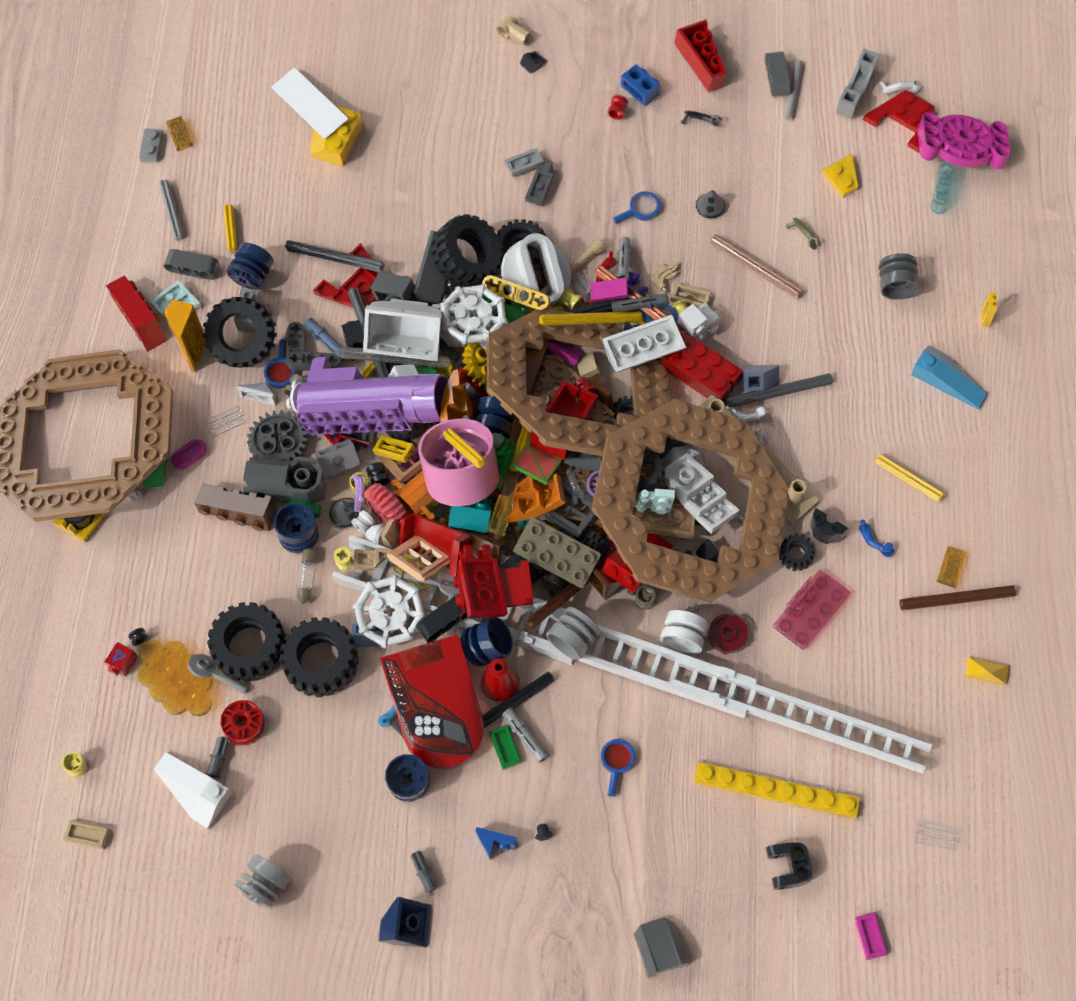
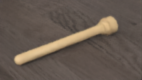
M596 238L589 246L590 249L570 265L571 274L594 254H601L606 249L600 239ZM548 285L540 292L546 295L550 293Z

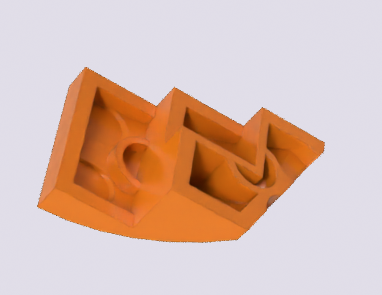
M458 369L453 370L445 386L441 402L440 422L462 419L465 415H468L470 419H474L472 401L465 384H460Z
M556 473L551 476L545 485L528 476L516 484L514 496L510 502L512 509L510 514L506 515V521L517 522L527 520L531 517L548 513L563 505L565 498L561 477Z

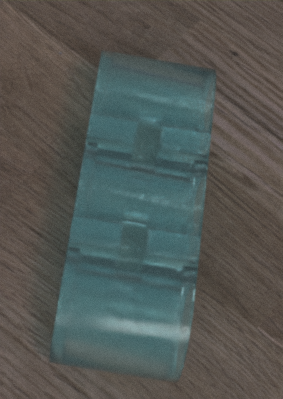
M949 162L941 163L935 176L930 207L931 211L937 215L946 212L950 201L954 166Z

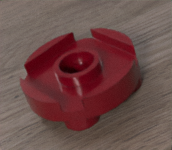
M722 614L711 622L708 638L711 645L717 651L727 655L738 652L745 646L748 638V628L740 617ZM724 630L732 631V637H725Z

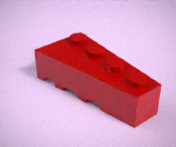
M707 19L677 29L674 44L705 89L710 92L723 87L727 73L722 59L717 53L718 48L716 43L714 44L713 35L708 28Z
M124 275L106 285L115 304L126 318L130 327L133 328L147 352L166 342L158 325L160 319L155 311L151 313L152 308L148 301L144 302L145 298L140 290L136 291L137 287L133 280L129 281Z

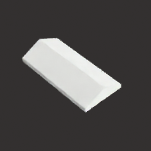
M672 315L602 339L608 360L616 373L686 349Z

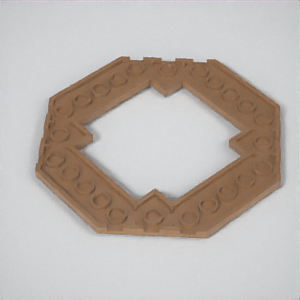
M547 308L546 310L537 309L488 334L487 393L501 401L500 405L511 415L515 414L520 419L519 423L530 433L534 432L544 446L603 456L606 437L609 434L671 401L668 370L656 359L630 368L634 416L618 413L616 418L617 426L548 413L545 411V398L526 394L525 347L542 350L543 338L605 350L602 339L623 332L615 323L542 326L539 323V316L543 314H575Z
M120 349L48 359L38 373L34 372L24 381L25 384L18 391L15 389L4 399L6 402L0 406V492L36 522L111 512L170 456L174 392L170 386L165 385L158 377L145 370L142 365L128 357ZM117 384V397L119 399L134 397L131 454L128 457L112 459L111 475L40 484L41 472L38 468L23 470L29 411L47 409L49 393Z
M673 399L606 437L592 511L602 522L603 529L610 540L612 539L615 543L618 553L625 564L627 563L633 572L632 575L637 582L711 603L778 562L789 488L746 421ZM667 437L737 458L733 476L751 481L740 548L737 550L722 546L718 563L646 542L650 524L631 518L644 451L647 449L662 454Z

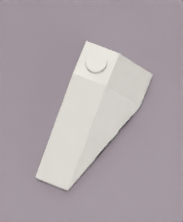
M168 753L164 754L154 768L189 816L207 829L210 828L232 796L228 788Z

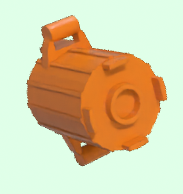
M423 470L404 486L397 479L392 480L391 484L394 490L392 494L403 504L408 515L415 513L430 520L435 519L434 514L431 512L441 503L429 494Z

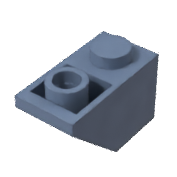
M779 365L742 366V386L744 391H761L779 384Z

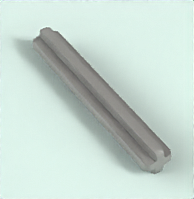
M164 179L159 182L172 233L176 241L182 240L184 235L168 180Z

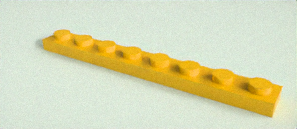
M701 762L697 763L694 784L847 818H857L860 797Z

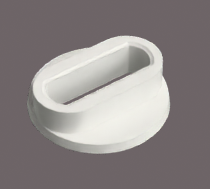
M530 234L508 249L502 261L501 276L504 280L540 292L527 246L538 248L550 292V306H554L558 303V299L564 289L570 286V265L564 253L546 236ZM506 285V290L511 294L513 290L511 285ZM526 290L520 294L523 301L529 298V293ZM535 297L533 301L539 302L540 306L542 304L545 305L546 301L543 300V297L542 299Z

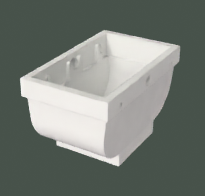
M399 299L376 301L371 303L370 306L367 305L365 308L363 352L438 361L442 319L441 310L428 306V303Z

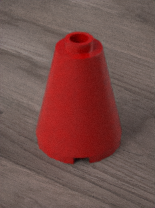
M494 659L482 673L480 686L488 699L495 702L504 701L518 692L520 678L517 671L505 660Z

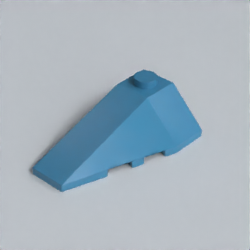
M929 345L922 352L911 374L976 409H979L987 395L946 354Z

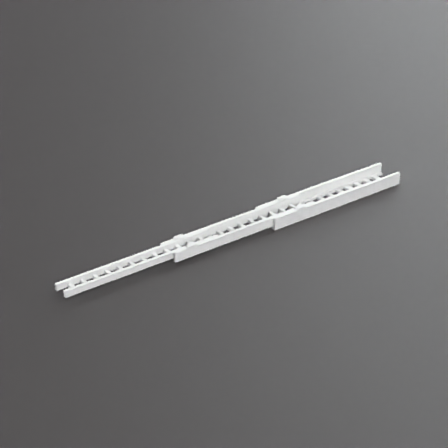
M352 535L348 538L349 549L374 551L375 548L390 549ZM405 554L404 556H402V558H406V561L408 562L410 561V559L412 561L414 560V558L410 555ZM387 557L377 566L371 582L381 580L388 562L394 564L389 560L390 558ZM419 561L417 562V564H415L417 566L420 565L419 567H417L418 569L420 567H423V569L426 568V566H424ZM399 567L394 575L402 579L405 571ZM443 568L432 577L441 578L449 574L450 569ZM355 570L352 578L337 572L332 574L334 583L363 592L367 586L366 582L360 581L364 572L362 570ZM412 580L411 585L419 587L421 582L418 583V581ZM431 585L424 603L422 602L426 615L438 608L431 605L438 589L436 585ZM389 586L388 590L383 589V588H379V589H376V590H377L378 593L380 594V593H383V592L390 591V586ZM534 597L532 605L516 606L526 611L518 630L508 627L513 638V645L572 665L573 659L560 652L550 641L542 639L549 620L559 621V617L564 614L566 609L559 607L543 620L536 637L524 632L526 619L532 612H536L547 603V601ZM411 599L408 601L411 610L416 611L414 601ZM513 607L507 608L508 614L502 618L505 623H507ZM482 617L481 621L488 619V617ZM465 618L457 626L467 628L474 624H480V622ZM597 625L600 630V637L593 656L584 654L578 660L744 718L745 714L749 713L922 774L925 771L926 766L909 761L912 754L911 748L913 746L929 752L932 744L757 685V679L737 673L734 670L722 666L719 667ZM605 637L619 642L612 662L598 658ZM624 644L638 648L630 669L617 665ZM642 651L656 655L650 675L635 671ZM661 657L675 661L668 682L654 678ZM679 666L693 671L689 684L675 680ZM698 673L712 677L708 691L694 686ZM717 679L731 684L727 697L713 692ZM736 686L750 690L746 704L734 700L737 692ZM755 692L770 697L766 711L751 706ZM775 699L789 704L785 717L770 713ZM794 706L808 710L805 724L790 719ZM813 713L828 717L824 731L809 726ZM833 719L847 724L844 737L829 733ZM853 726L867 731L863 744L849 740ZM872 733L887 737L883 751L868 746ZM892 740L906 744L903 758L888 753Z

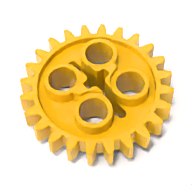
M479 342L469 343L462 354L465 357L462 362L467 364L464 369L470 371L467 376L474 377L472 382L478 381V387L484 385L486 391L487 350Z

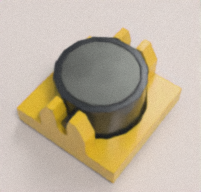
M107 513L54 519L53 524L81 541L86 542Z

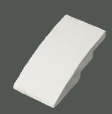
M688 453L665 468L664 482L670 490H675V496L681 504L711 534L739 514V509L726 499L727 493L713 482L714 476Z

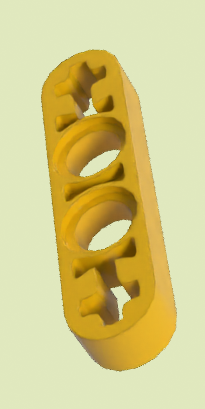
M486 276L482 282L486 288L496 295L538 310H546L551 304L548 295L495 276ZM493 280V283L500 285L499 288H490L488 281L491 282ZM506 285H511L513 289L510 295L504 293ZM526 290L529 293V298L523 301L520 294ZM534 297L538 299L543 297V300L546 301L545 305L542 304L540 306L539 302L533 301Z

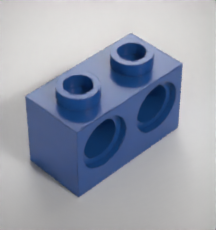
M637 64L621 75V87L643 106H646L659 95L660 84L658 80L652 78L644 68H640Z

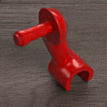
M610 251L609 257L601 263L606 269L616 262L613 258V251ZM596 275L595 282L604 281L598 275Z

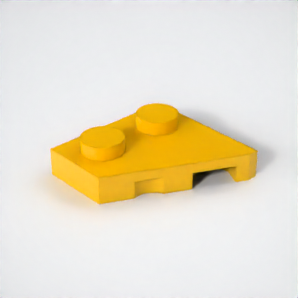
M851 154L823 169L822 173L842 198L857 191L858 182Z

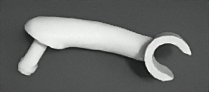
M917 80L899 82L886 86L883 81L880 82V85L884 88L882 91L884 94L908 88L911 93L916 94L921 88V85H916Z
M726 406L736 418L746 422L753 420L765 421L768 418V413L764 407H759L756 409L757 413L748 415L742 414L734 407Z

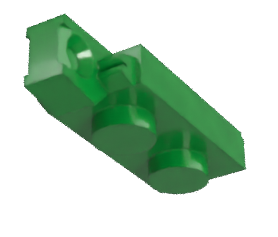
M504 439L500 450L495 452L499 470V482L495 490H501L516 449V443L510 439Z

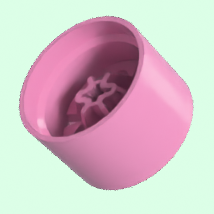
M451 419L433 426L422 436L418 446L419 457L427 490L436 501L449 506H466L485 499L495 490L499 482V470L493 437L485 425L471 419ZM449 428L456 432L485 458L486 465L477 468L445 439L443 432Z

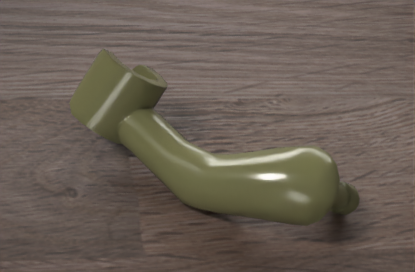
M794 217L792 223L786 224V228L795 225L807 237L810 248L814 249L815 243L819 247L822 245L821 241L816 239L809 228L798 218Z

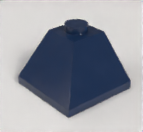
M396 897L381 919L378 942L397 946L427 948L431 905Z

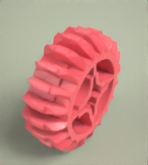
M379 483L371 485L363 495L370 510L385 525L389 520H393L400 529L401 519L408 515L403 504L385 486Z

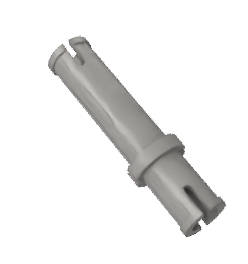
M621 237L619 239V249L617 250V256L619 257L617 277L619 279L627 278V280H629V258L632 252L630 249L631 241L628 237Z
M509 708L502 714L512 727L511 731L519 736L537 762L544 761L549 755L528 730L526 722L518 717L513 708Z

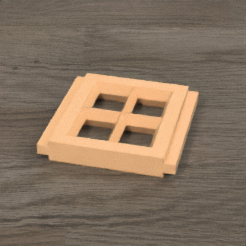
M416 535L387 553V557L390 558L391 562L422 582L448 566L451 562L448 555ZM419 546L426 552L419 555L413 549ZM409 554L414 560L409 563L402 556ZM430 554L437 560L431 563L424 557ZM419 561L426 568L420 571L413 565Z

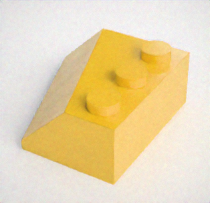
M336 106L348 119L325 139L313 128L310 155L311 157L343 167L363 128L361 113Z

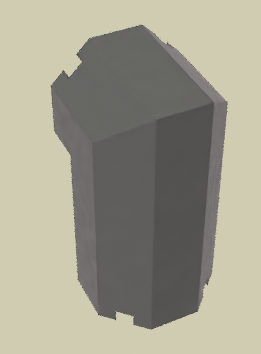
M249 457V461L246 462L243 481L247 484V487H243L245 495L253 492L257 493L260 498L269 495L272 496L274 501L284 502L303 501L314 503L325 499L327 484L324 473L313 458L296 457L293 461Z

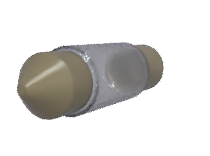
M312 547L303 550L302 561L300 562L297 598L301 604H305L310 599L313 589L316 551Z

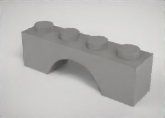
M863 49L847 88H844L838 101L837 114L853 118L875 72L880 54Z

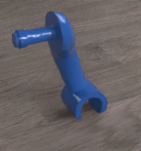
M861 520L859 530L866 543L879 550L883 556L890 557L895 551L892 549L893 544L887 542L883 545L873 538L870 525L865 523V520Z

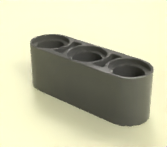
M784 52L765 53V65L771 96L790 95V81Z
M170 249L163 267L172 273L212 280L219 262L211 256Z

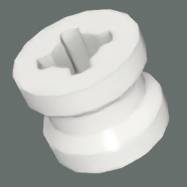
M361 510L359 516L351 521L352 525L362 534H365L367 529L376 523L364 510Z

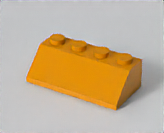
M172 299L170 305L166 307L165 317L168 320L181 354L191 372H195L207 343L206 338L202 336L204 331L194 305Z

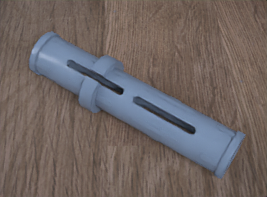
M312 317L305 321L304 327L314 335L316 340L322 342L332 353L337 354L341 362L348 358L349 352L327 333L325 327H321Z

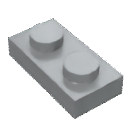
M144 129L139 154L140 162H158L163 135L161 129Z
M535 148L506 159L505 165L511 177L543 166L544 160L538 149Z

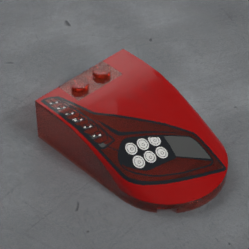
M458 634L381 657L380 661L409 752L419 757L425 765L435 769L455 768L470 760L482 742L484 722Z

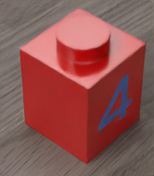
M117 642L104 662L108 666L107 670L116 676L121 674L126 677L138 656L134 650Z

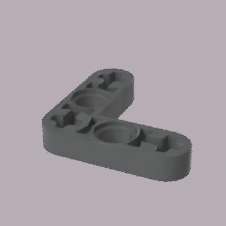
M293 322L288 325L286 364L289 369L309 371L311 364L308 361L316 357H327L329 362L334 361V364H330L331 368H340V357L337 354L303 352L304 326L299 322ZM294 330H298V337H294ZM293 343H297L300 345V347L294 349L290 345Z

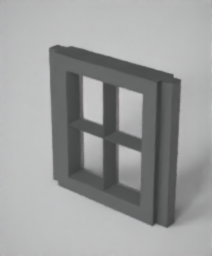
M564 480L562 482L563 492L574 497L576 500L571 506L566 503L562 505L568 509L563 517L554 511L540 516L579 538L594 519L595 514L592 509L587 515H584L574 508L579 501L592 508L594 497ZM571 512L584 518L579 526L566 519Z

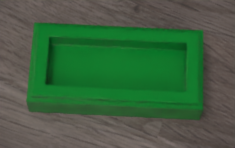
M505 725L489 731L502 770L521 764L522 761L509 726Z

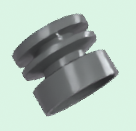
M896 253L888 255L879 261L880 292L882 296L892 300H901L912 297L919 292L917 260L914 256L906 253Z

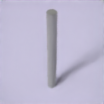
M797 60L795 63L785 115L787 120H791L793 116L803 63L801 60Z

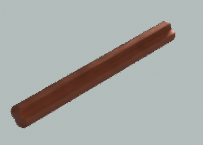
M570 583L526 619L525 626L529 627V629H534L582 588Z

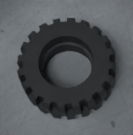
M463 214L462 216L458 215L450 219L435 233L431 243L433 246L431 247V254L434 255L432 259L434 264L437 265L436 269L444 275L443 278L449 279L456 286L460 284V287L482 284L486 276H493L501 267V260H503V252H501L503 245L499 241V235H496L494 227L489 226L486 220H480V217L475 215L471 217L469 214ZM457 239L464 240L473 247L477 255V264L469 262L461 255L457 246Z
M241 602L238 603L239 606L237 607L229 606L227 612L221 611L218 614L219 619L213 620L211 624L213 629L208 631L209 640H207L212 659L219 670L221 669L225 675H231L237 681L240 678L244 682H250L251 678H255L257 681L262 679L261 676L264 674L267 676L272 674L271 669L273 667L275 669L279 667V659L282 654L280 648L282 644H285L284 637L286 635L279 618L276 617L272 610L268 611V608L262 604L258 607L255 602H250L249 605ZM246 628H257L265 633L264 644L256 653L249 656H237L230 651V642L239 631Z
M314 617L307 623L306 620L301 621V626L298 628L294 626L290 629L291 635L286 634L284 637L285 644H282L280 648L282 653L280 655L282 669L289 683L293 684L297 691H303L307 696H311L313 693L316 697H322L324 693H327L328 696L334 695L333 691L338 690L340 692L343 690V684L349 685L352 681L351 675H355L357 672L356 665H358L359 658L354 639L349 634L348 629L345 626H340V623L336 620L330 622L329 618L322 617V620ZM317 643H328L336 647L338 657L335 663L328 669L312 672L302 666L301 658L310 646Z

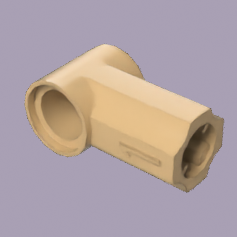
M507 15L496 27L500 36L504 38L510 37L522 45H527L532 37V32L519 25L517 20L511 15Z

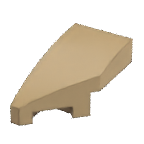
M593 351L588 353L577 364L581 378H589L600 373Z
M375 548L374 551L355 549L353 570L373 571L387 558V553L392 551V549Z

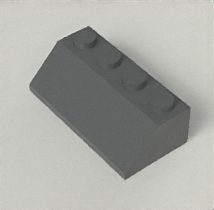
M434 230L430 231L413 291L419 302L428 303V306L431 307L434 304L444 302L450 296V292L454 287V284L449 279L443 278L444 275L438 272L436 269L437 265L433 262L432 258L434 255L431 254V247H433L431 243L436 233Z

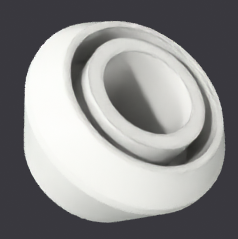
M373 525L368 528L365 533L366 540L384 546L381 534L386 525Z

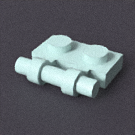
M655 489L654 492L642 490L638 495L636 503L638 512H644L647 508H651V511L657 514L670 513L675 490Z

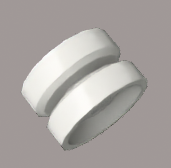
M669 611L665 619L666 627L662 629L660 636L662 644L682 653H700L704 644L702 637L706 636L709 627L707 620L687 611Z

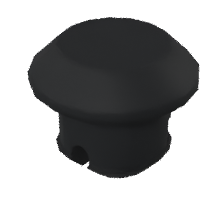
M539 824L536 827L538 834L535 838L537 840L544 841L552 837L553 832L549 831L547 824Z

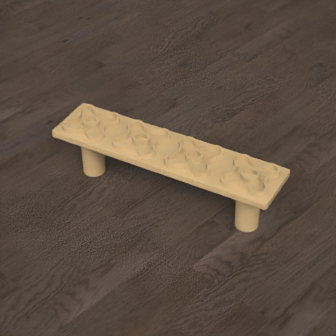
M713 395L700 405V407L735 417L724 406V403ZM760 442L789 488L785 519L793 525L819 499L806 487V483L803 480L798 479ZM721 454L735 468L737 458Z

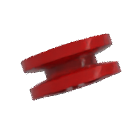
M238 700L232 702L224 709L221 714L220 725L225 737L231 743L238 746H247L255 743L262 736L265 729V720L261 710L255 703L248 700ZM241 720H247L244 726L238 725Z

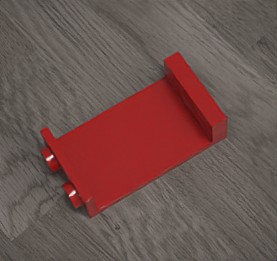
M415 513L402 518L398 545L400 546L415 535L422 537L449 556V559H451L449 575L457 576L456 569H459L458 561L460 560L459 551L463 550L464 545H470L471 536ZM418 546L413 551L419 552L421 548Z
M648 533L646 542L673 549V545L656 534ZM617 548L607 558L602 572L635 593L640 582L634 579L633 572L628 564H625Z
M528 560L520 561L521 567L499 569L507 608L533 604ZM456 569L457 576H453L454 586L459 588V595H456L457 607H461L462 613H467L459 569Z

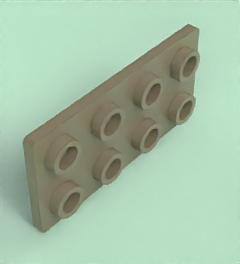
M534 517L529 519L513 549L514 553L580 588L584 587L601 555L599 552Z

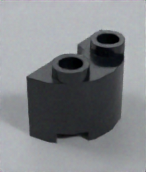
M815 508L810 521L813 537L824 544L841 542L846 537L849 528L838 521L836 523L828 522L827 514Z

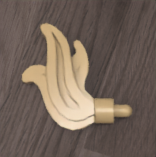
M677 261L669 267L659 264L660 269L653 276V283L664 293L667 292L665 280L673 279L677 275Z

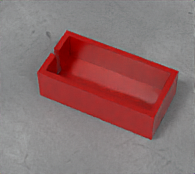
M682 330L680 335L686 349L661 357L660 364L668 370V373L707 399L713 395L716 399L724 402L725 398L730 395V391L732 392L740 383L743 369Z
M563 381L545 411L589 420L595 411L598 395L582 389L579 404H577L579 387ZM531 432L529 446L565 460L570 450L544 446L539 441V437L534 432Z

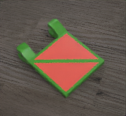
M529 440L511 467L546 485L564 460L529 446Z

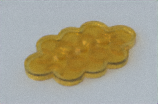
M147 640L141 644L138 650V656L143 664L138 668L137 679L141 685L149 688V694L152 699L162 702L165 710L171 715H180L186 710L193 716L198 717L207 714L212 707V699L208 691L213 685V677L199 678L189 671L188 662L194 654H188L187 649L181 642L170 641L163 646L157 640Z

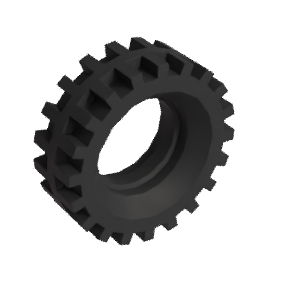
M247 297L223 299L221 303L213 306L214 309L211 312L207 313L208 319L206 322H203L205 333H202V336L206 338L207 343L205 347L210 349V355L216 357L219 363L226 364L228 367H252L257 363L263 362V359L271 354L270 350L275 347L274 339L277 337V333H275L276 322H273V315L267 311L266 306L258 303L257 300ZM235 315H243L249 318L255 327L253 343L242 350L230 347L223 337L225 322Z

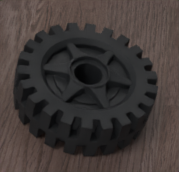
M518 219L514 220V223L509 221L507 226L504 224L497 231L500 237L499 241L503 245V250L501 251L503 252V258L511 246L522 241L526 236L530 234L546 236L542 227L539 228L537 223L533 225L531 220L526 223V219H522L520 223ZM527 246L532 265L541 263L538 248Z

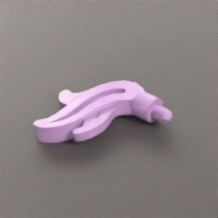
M354 474L353 480L355 481L356 489L353 507L355 512H360L361 503L364 501V480L359 474Z

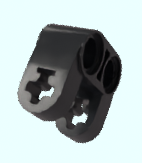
M781 843L766 847L768 859L787 857L790 870L788 875L772 878L774 890L790 889L808 883L812 876V867L808 849L803 843ZM792 850H800L802 857L796 858L792 854ZM803 870L807 878H799L796 871Z

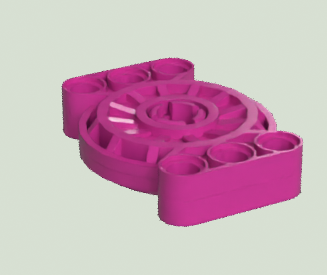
M927 112L922 116L918 127L920 156L923 159L932 161L939 155L947 162L961 167L974 168L987 163L995 169H1003L1010 155L1007 126L1003 122L995 121L988 126L982 121L966 115L953 114L939 119L935 114Z

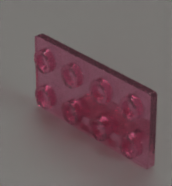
M819 570L813 577L810 576L787 603L785 611L773 624V628L799 648L805 650L850 596L851 592L825 572Z

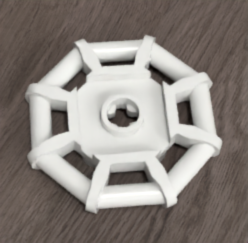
M484 284L470 287L458 286L444 302L440 303L442 329L444 332H448L460 340L464 345L487 341L489 333L507 325L508 320L506 319L504 307L505 299L490 291ZM478 293L477 297L474 295H470L467 298L465 297L466 294ZM483 295L488 297L493 302H491L490 304L486 302L484 299H482ZM459 298V304L456 307L451 306ZM497 308L498 317L492 315V310ZM449 313L455 315L454 321H450ZM470 313H477V317L473 316L471 318ZM491 323L495 324L489 331L487 330ZM456 327L462 329L464 334L457 330ZM473 331H478V333H482L477 335H470L471 333H473Z
M397 575L366 583L367 586L356 604L353 605L359 626L358 633L378 643L382 648L413 640L412 637L417 631L416 624L426 616L419 587L412 586L398 578ZM390 585V591L379 594L376 590ZM397 586L409 593L405 597L396 592ZM373 593L375 598L372 599L371 605L365 606L369 596ZM411 599L414 601L416 611H410L408 601ZM388 607H391V609L395 608L391 617L385 614ZM363 612H369L371 623L366 625ZM410 617L415 618L407 630L405 628L406 621ZM377 627L384 631L383 636L381 637L371 630ZM401 630L403 633L389 637V633Z

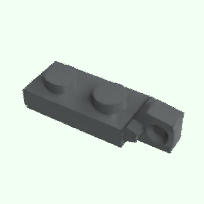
M546 160L543 168L536 170L525 196L526 202L539 206L543 205L554 178V172L552 171L553 161Z

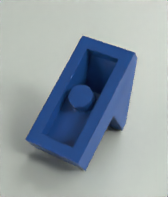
M476 827V836L489 860H491L495 845H498L497 848L504 851L515 850L517 844L516 837Z

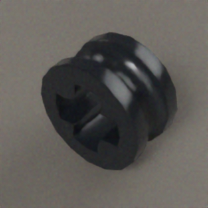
M137 628L128 634V638L132 640L131 644L133 646L141 645L148 640V635L144 634V628Z

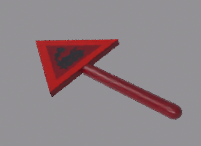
M344 433L323 434L332 445L340 443L341 438L350 439L351 441L369 446L372 445L371 442L343 435Z

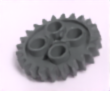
M273 410L271 416L266 412V418L259 416L260 422L253 421L255 428L249 427L251 433L247 434L249 439L247 444L250 453H253V457L291 461L296 456L303 457L301 451H307L305 445L309 444L307 439L309 437L308 432L299 422L296 414L291 417L290 411L284 415L283 410L279 414H276L275 410ZM275 425H278V433H279V436H280V437H279V442H280V446H281V453H280V454L278 453V446H277V443H276L277 437H276V433H275ZM286 427L290 428L287 431H282ZM265 431H271L269 434H264ZM292 444L291 447L285 448L286 445ZM273 447L272 450L266 451L267 448Z

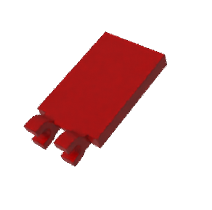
M464 545L463 550L459 551L460 560L458 561L468 618L505 617L508 611L497 558H491L490 545L481 546L482 550L477 551L478 558H473L472 545Z

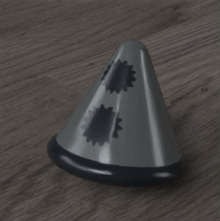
M714 190L701 195L696 201L697 212L708 219L721 216L726 208L724 199Z
M342 498L331 506L330 519L336 526L342 528L353 526L351 521L359 516V512L354 511V499Z

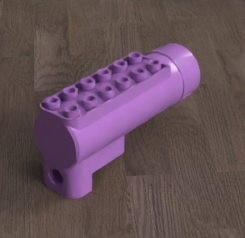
M316 357L312 360L307 381L298 390V412L296 417L304 429L311 435L412 430L413 423L440 422L441 402L448 378L444 374L364 378L357 367L331 368L327 357Z

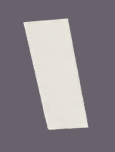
M293 68L271 87L324 139L348 119L296 68Z

